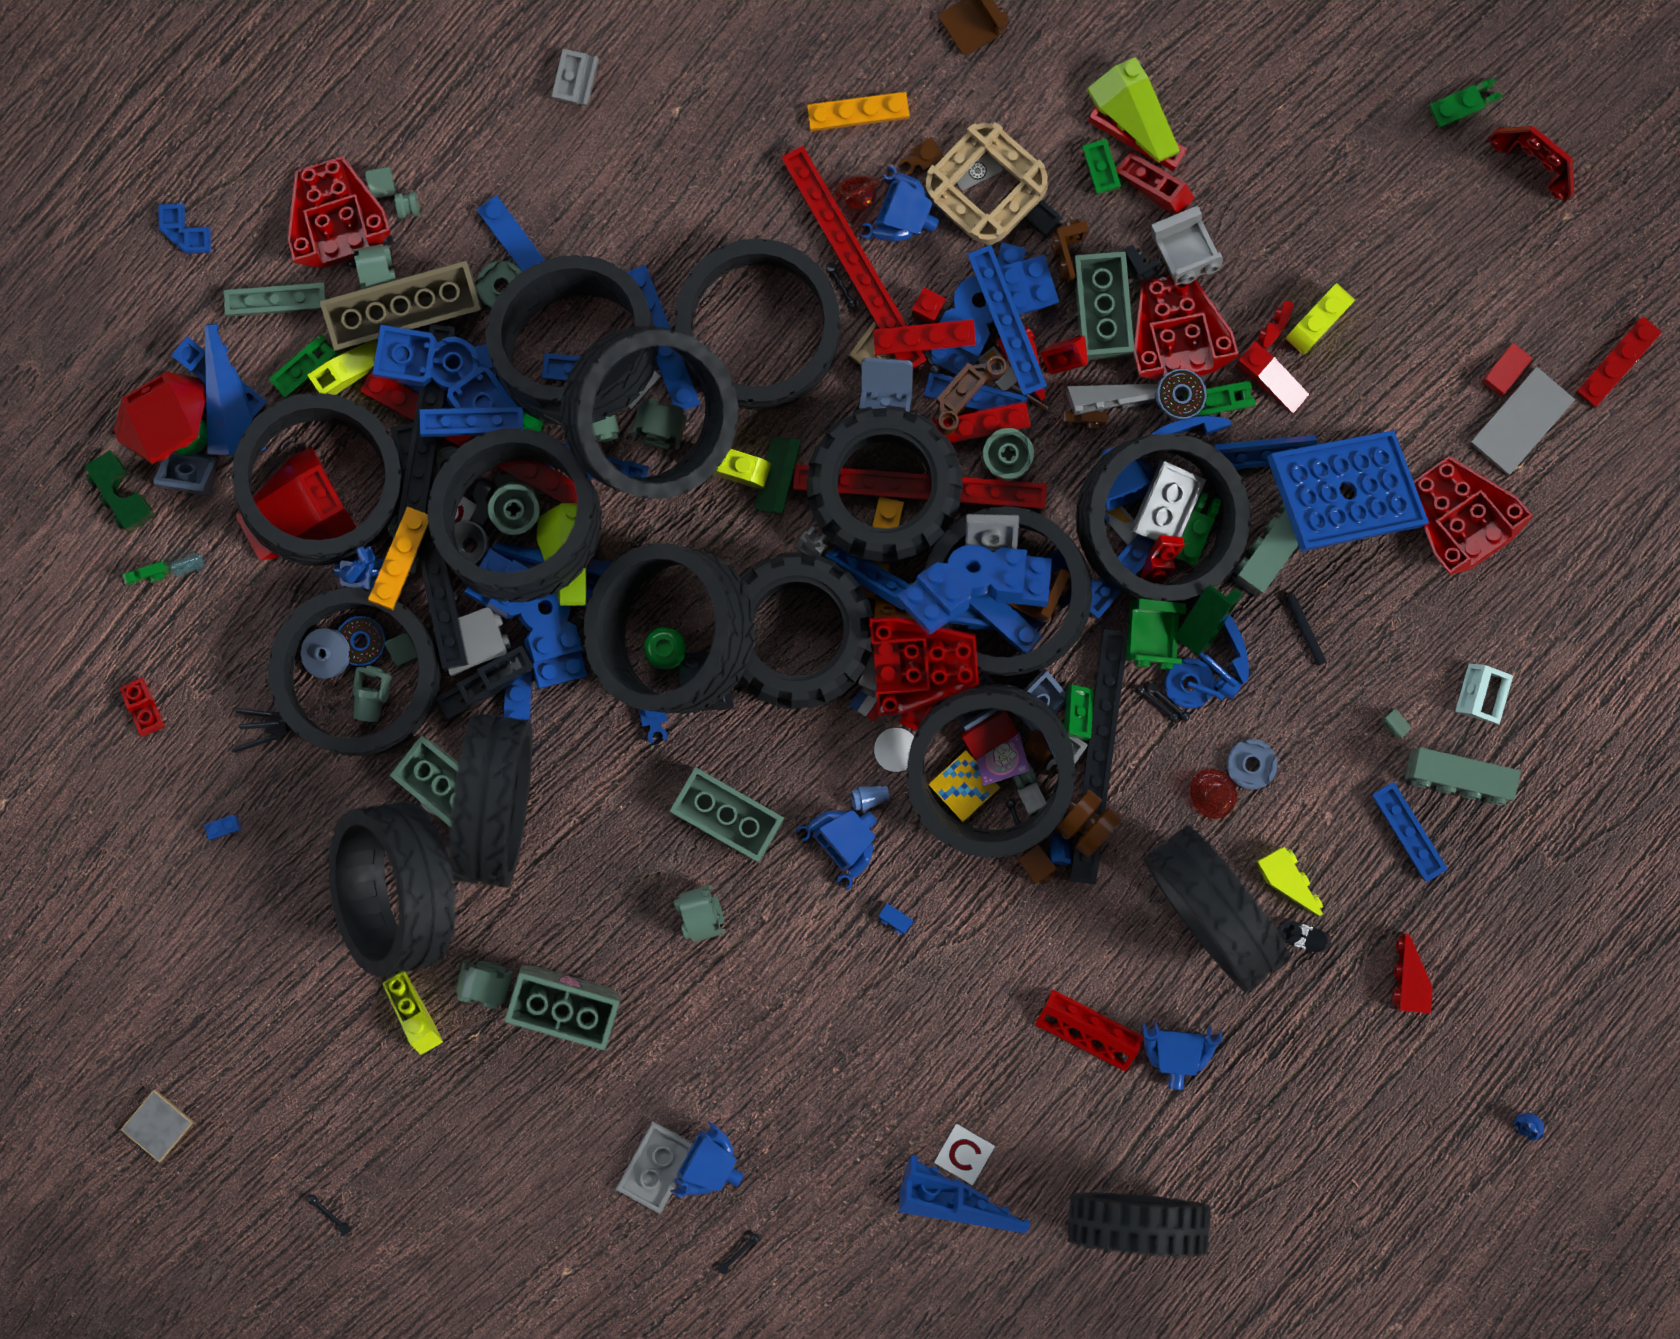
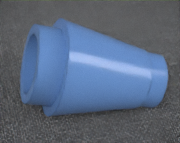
M887 786L856 787V790H851V801L854 810L865 811L890 800Z

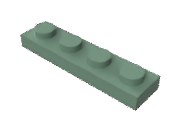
M325 283L224 290L225 315L227 317L322 310L319 301L327 299Z

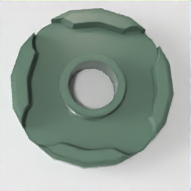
M499 261L492 262L484 267L478 276L477 292L487 307L492 309L494 302L500 295V292L495 290L496 283L499 280H506L510 283L522 272L520 268L513 263Z

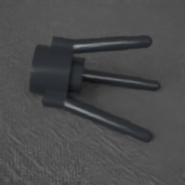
M236 708V713L268 717L265 719V722L239 724V729L265 728L266 734L271 733V735L232 749V752L243 751L273 740H282V735L288 734L287 723L282 719L279 712Z

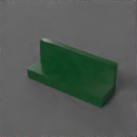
M775 436L771 438L766 461L771 463L764 489H758L754 504L755 510L783 516L795 464L797 463L801 447V440L795 438L787 440Z
M1208 585L1175 635L1176 639L1197 656L1200 655L1211 645L1243 594L1235 588L1225 596L1214 586Z

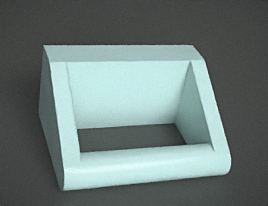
M1469 663L1455 712L1500 725L1513 676L1487 665ZM1494 676L1501 678V683L1492 715L1490 716L1482 713L1481 709L1490 677Z

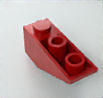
M1401 933V938H1397L1396 953L1399 954V964H1395L1394 979H1398L1397 989L1393 990L1392 1004L1396 1005V1010L1431 1013L1433 987L1410 934Z

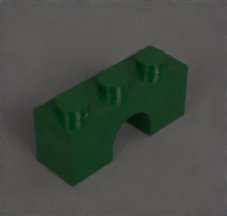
M109 450L84 466L88 472L85 475L93 488L98 487L102 493L99 496L100 500L107 509L111 507L115 513L113 520L121 530L124 528L129 532H133L156 517V514L142 494L136 492L127 498L119 496L117 491L118 484L129 473L116 453Z

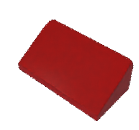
M1084 335L1051 344L1040 353L1051 375L1088 364Z
M1001 709L962 733L961 736L974 759H978L1016 736L1018 732L1006 710Z

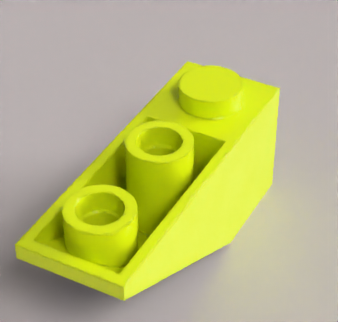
M376 339L368 341L329 360L309 373L308 377L318 392L336 395L371 372L374 368L378 341Z
M1280 847L1255 862L1269 886L1315 916L1323 914L1320 910L1323 905L1316 894L1312 895L1307 886L1310 885V882L1303 871L1299 873L1295 866V863L1298 861L1291 849L1286 850L1285 847Z
M399 973L383 982L384 989L408 1041L417 1052L422 1055L443 1043L434 1021L407 973Z

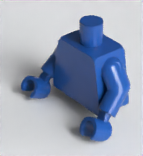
M888 166L887 170L894 175L891 177L882 175L884 182L890 184V187L874 224L877 228L874 229L871 224L864 223L862 227L870 228L871 231L868 235L860 234V236L865 240H871L875 236L878 240L896 242L908 240L914 235H919L922 228L933 232L939 220L928 214L932 201L927 198V193L920 181L904 173L897 174L894 166Z
M1109 448L1103 451L1102 456L1110 450H1112L1113 448ZM1140 459L1131 462L1118 475L1110 488L1105 504L1107 512L1144 498L1155 474L1153 467ZM1105 513L1106 524H1108V523H1109V517H1108V515Z
M371 546L367 549L361 547L356 550L357 558L344 559L335 565L334 574L340 578L342 586L373 589L385 558H375Z
M842 810L826 811L810 821L809 826L798 827L796 833L806 829L808 835L801 841H808L813 835L843 872L848 870V873H842L837 880V883H839L844 877L849 879L850 883L845 887L846 890L852 886L853 878H857L870 863L874 849L871 842L875 838L870 828L877 821L874 815L868 811L861 817L853 810L847 813Z
M1154 1022V1028L1147 1029L1146 1023H1143L1144 1052L1151 1065L1157 1068L1158 1072L1169 1073L1168 1088L1183 1090L1184 1075H1196L1197 1071L1203 1070L1213 1057L1217 1044L1222 1041V1029H1220L1219 1034L1212 1035L1211 1026L1207 1028L1206 1038V1035L1201 1033L1159 1030L1157 1022Z
M711 1121L707 1122L710 1128L706 1132L702 1130L699 1132L677 1172V1175L682 1180L674 1179L678 1186L675 1190H670V1192L680 1198L686 1195L710 1194L713 1190L720 1191L725 1182L737 1187L743 1178V1173L733 1168L737 1159L733 1156L734 1148L730 1140Z

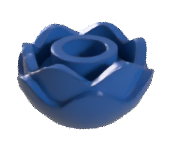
M1530 1112L1521 1113L1516 1116L1513 1125L1517 1126V1131L1520 1135L1527 1136L1530 1141L1542 1138L1544 1124L1539 1117Z

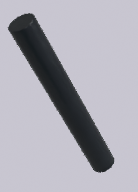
M1295 593L1285 597L1317 666L1326 663L1327 661Z

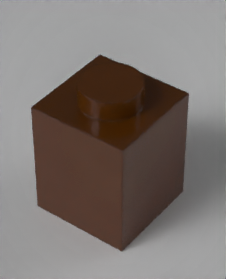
M1039 844L1016 859L1034 884L1040 882L1044 885L1054 877L1052 872L1056 870V867Z

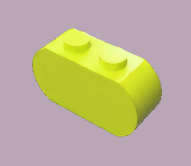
M1336 283L1285 339L1302 355H1305L1353 304L1355 299Z
M730 449L722 464L717 467L718 469L712 475L750 487L764 489L771 463L762 458Z

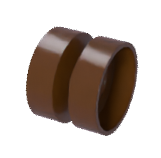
M1090 789L1080 799L1077 797L1068 806L1063 819L1054 829L1066 840L1073 837L1077 832L1082 834L1075 848L1086 858L1092 855L1123 818L1111 807H1108L1099 815L1095 813L1102 799Z

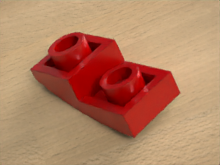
M1284 301L1281 307H1276L1273 321L1277 322V324L1269 322L1265 329H1260L1257 343H1260L1265 350L1274 343L1284 329L1294 306L1293 302Z
M1160 535L1149 552L1141 578L1155 583H1164L1175 570L1173 560L1185 546L1183 537Z
M143 677L119 688L140 736L144 737L166 727Z

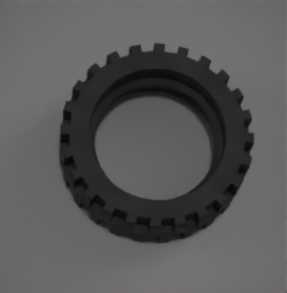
M1099 1192L1074 1193L1070 1195L1067 1241L1072 1245L1120 1253L1157 1256H1201L1208 1253L1211 1207L1201 1202L1160 1196Z

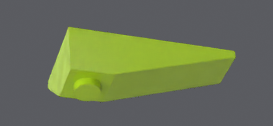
M1136 57L1114 66L1087 88V92L1098 110L1105 116L1108 114L1118 123L1117 127L1122 131L1126 130L1136 139V144L1157 162L1180 152L1151 82Z
M561 503L538 518L537 543L544 561L554 555L567 540L574 526L577 503ZM587 566L585 569L583 568L582 573L567 587L556 592L560 605H586Z

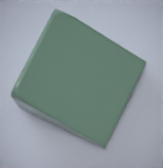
M390 167L365 171L369 191L375 199L395 196L394 179Z
M408 632L384 642L396 667L418 658L414 643Z
M1393 709L1381 719V722L1395 739L1405 736L1411 728L1397 709Z

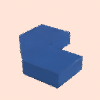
M183 203L158 205L159 230L184 253H212L210 227L186 228L185 205Z

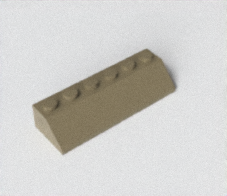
M467 260L319 301L334 351L378 339L381 325L410 330L482 309Z

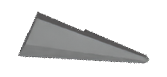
M1158 384L1067 386L1066 395L1069 408L1073 410L1075 416L1116 406H1121V409L1156 402V388ZM1177 388L1175 396L1180 397L1186 391L1182 388Z

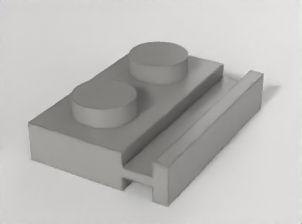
M563 49L551 96L552 99L588 107L599 57Z

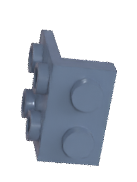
M864 358L862 360V393L859 410L870 406L872 409L887 408V405L906 408L905 411L910 412L913 381L912 362L908 360Z

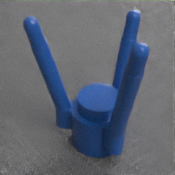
M1202 652L1199 657L1220 675L1215 683V687L1218 689L1216 691L1193 682H1188L1187 685L1213 695L1221 701L1224 697L1231 700L1240 690L1242 683L1230 676L1213 659Z

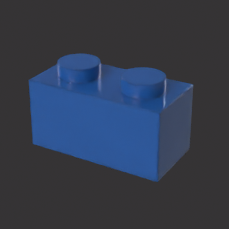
M232 815L204 824L209 840L242 830L238 815Z
M888 903L879 914L881 918L879 921L887 926L891 924L894 926L893 930L900 935L902 932L905 934L914 921Z

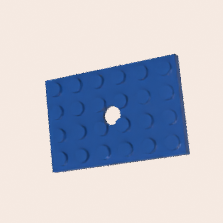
M1394 430L1276 452L1267 457L1301 552L1419 528L1429 523ZM1341 483L1353 488L1355 495L1351 500L1344 498L1340 493Z

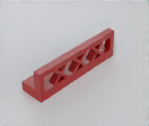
M1054 989L1051 991L1045 1007L1035 1023L1036 1026L1125 1072L1139 1052L1144 1038L1143 1035ZM1048 1014L1056 1018L1058 1023L1052 1024L1044 1020V1018ZM1075 1028L1080 1031L1081 1035L1075 1036L1068 1029ZM1091 1040L1101 1041L1104 1047L1098 1048L1094 1046ZM1120 1051L1128 1055L1126 1061L1117 1058L1114 1052Z

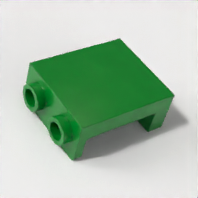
M1149 599L1129 600L1126 661L1135 662L1134 666L1150 667V663L1158 664V669L1169 670L1173 669V665L1182 664V659H1177L1178 639H1176L1175 635L1179 628V615L1186 614V603Z

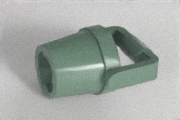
M372 666L358 667L356 669L352 690L354 695V719L367 722L379 721L383 704L388 699L391 682L390 674ZM364 673L374 678H382L380 690L362 687Z

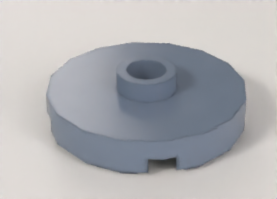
M328 628L314 630L307 635L302 643V663L306 670L314 677L322 679L337 677L344 672L349 664V643L345 636L337 630ZM323 649L326 652L325 658L321 655Z

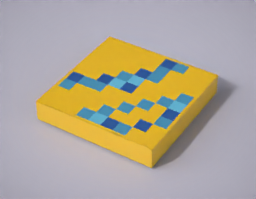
M966 750L928 784L962 822L1000 788L996 782L983 785L978 763Z

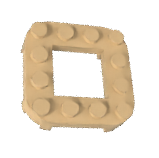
M995 122L994 124L981 123L977 125L974 123L969 126L967 133L935 166L932 165L929 168L926 179L927 193L932 203L972 239L985 245H992L1005 238L1044 197L1048 187L1047 172L1040 159L1037 161L1005 133L1001 125ZM985 152L990 154L1020 181L1018 186L990 215L988 213L984 214L953 186Z

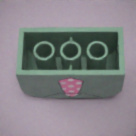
M522 965L507 1010L505 1022L605 1051L619 1006L620 994L596 983L540 967Z

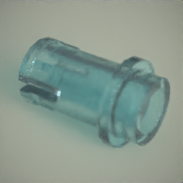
M193 552L191 556L171 562L172 570L176 569L174 575L179 577L198 570V572L202 571L201 568L205 567V562L201 553L196 554Z

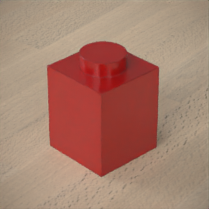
M924 287L912 308L911 315L928 324L936 323L945 306L946 298Z

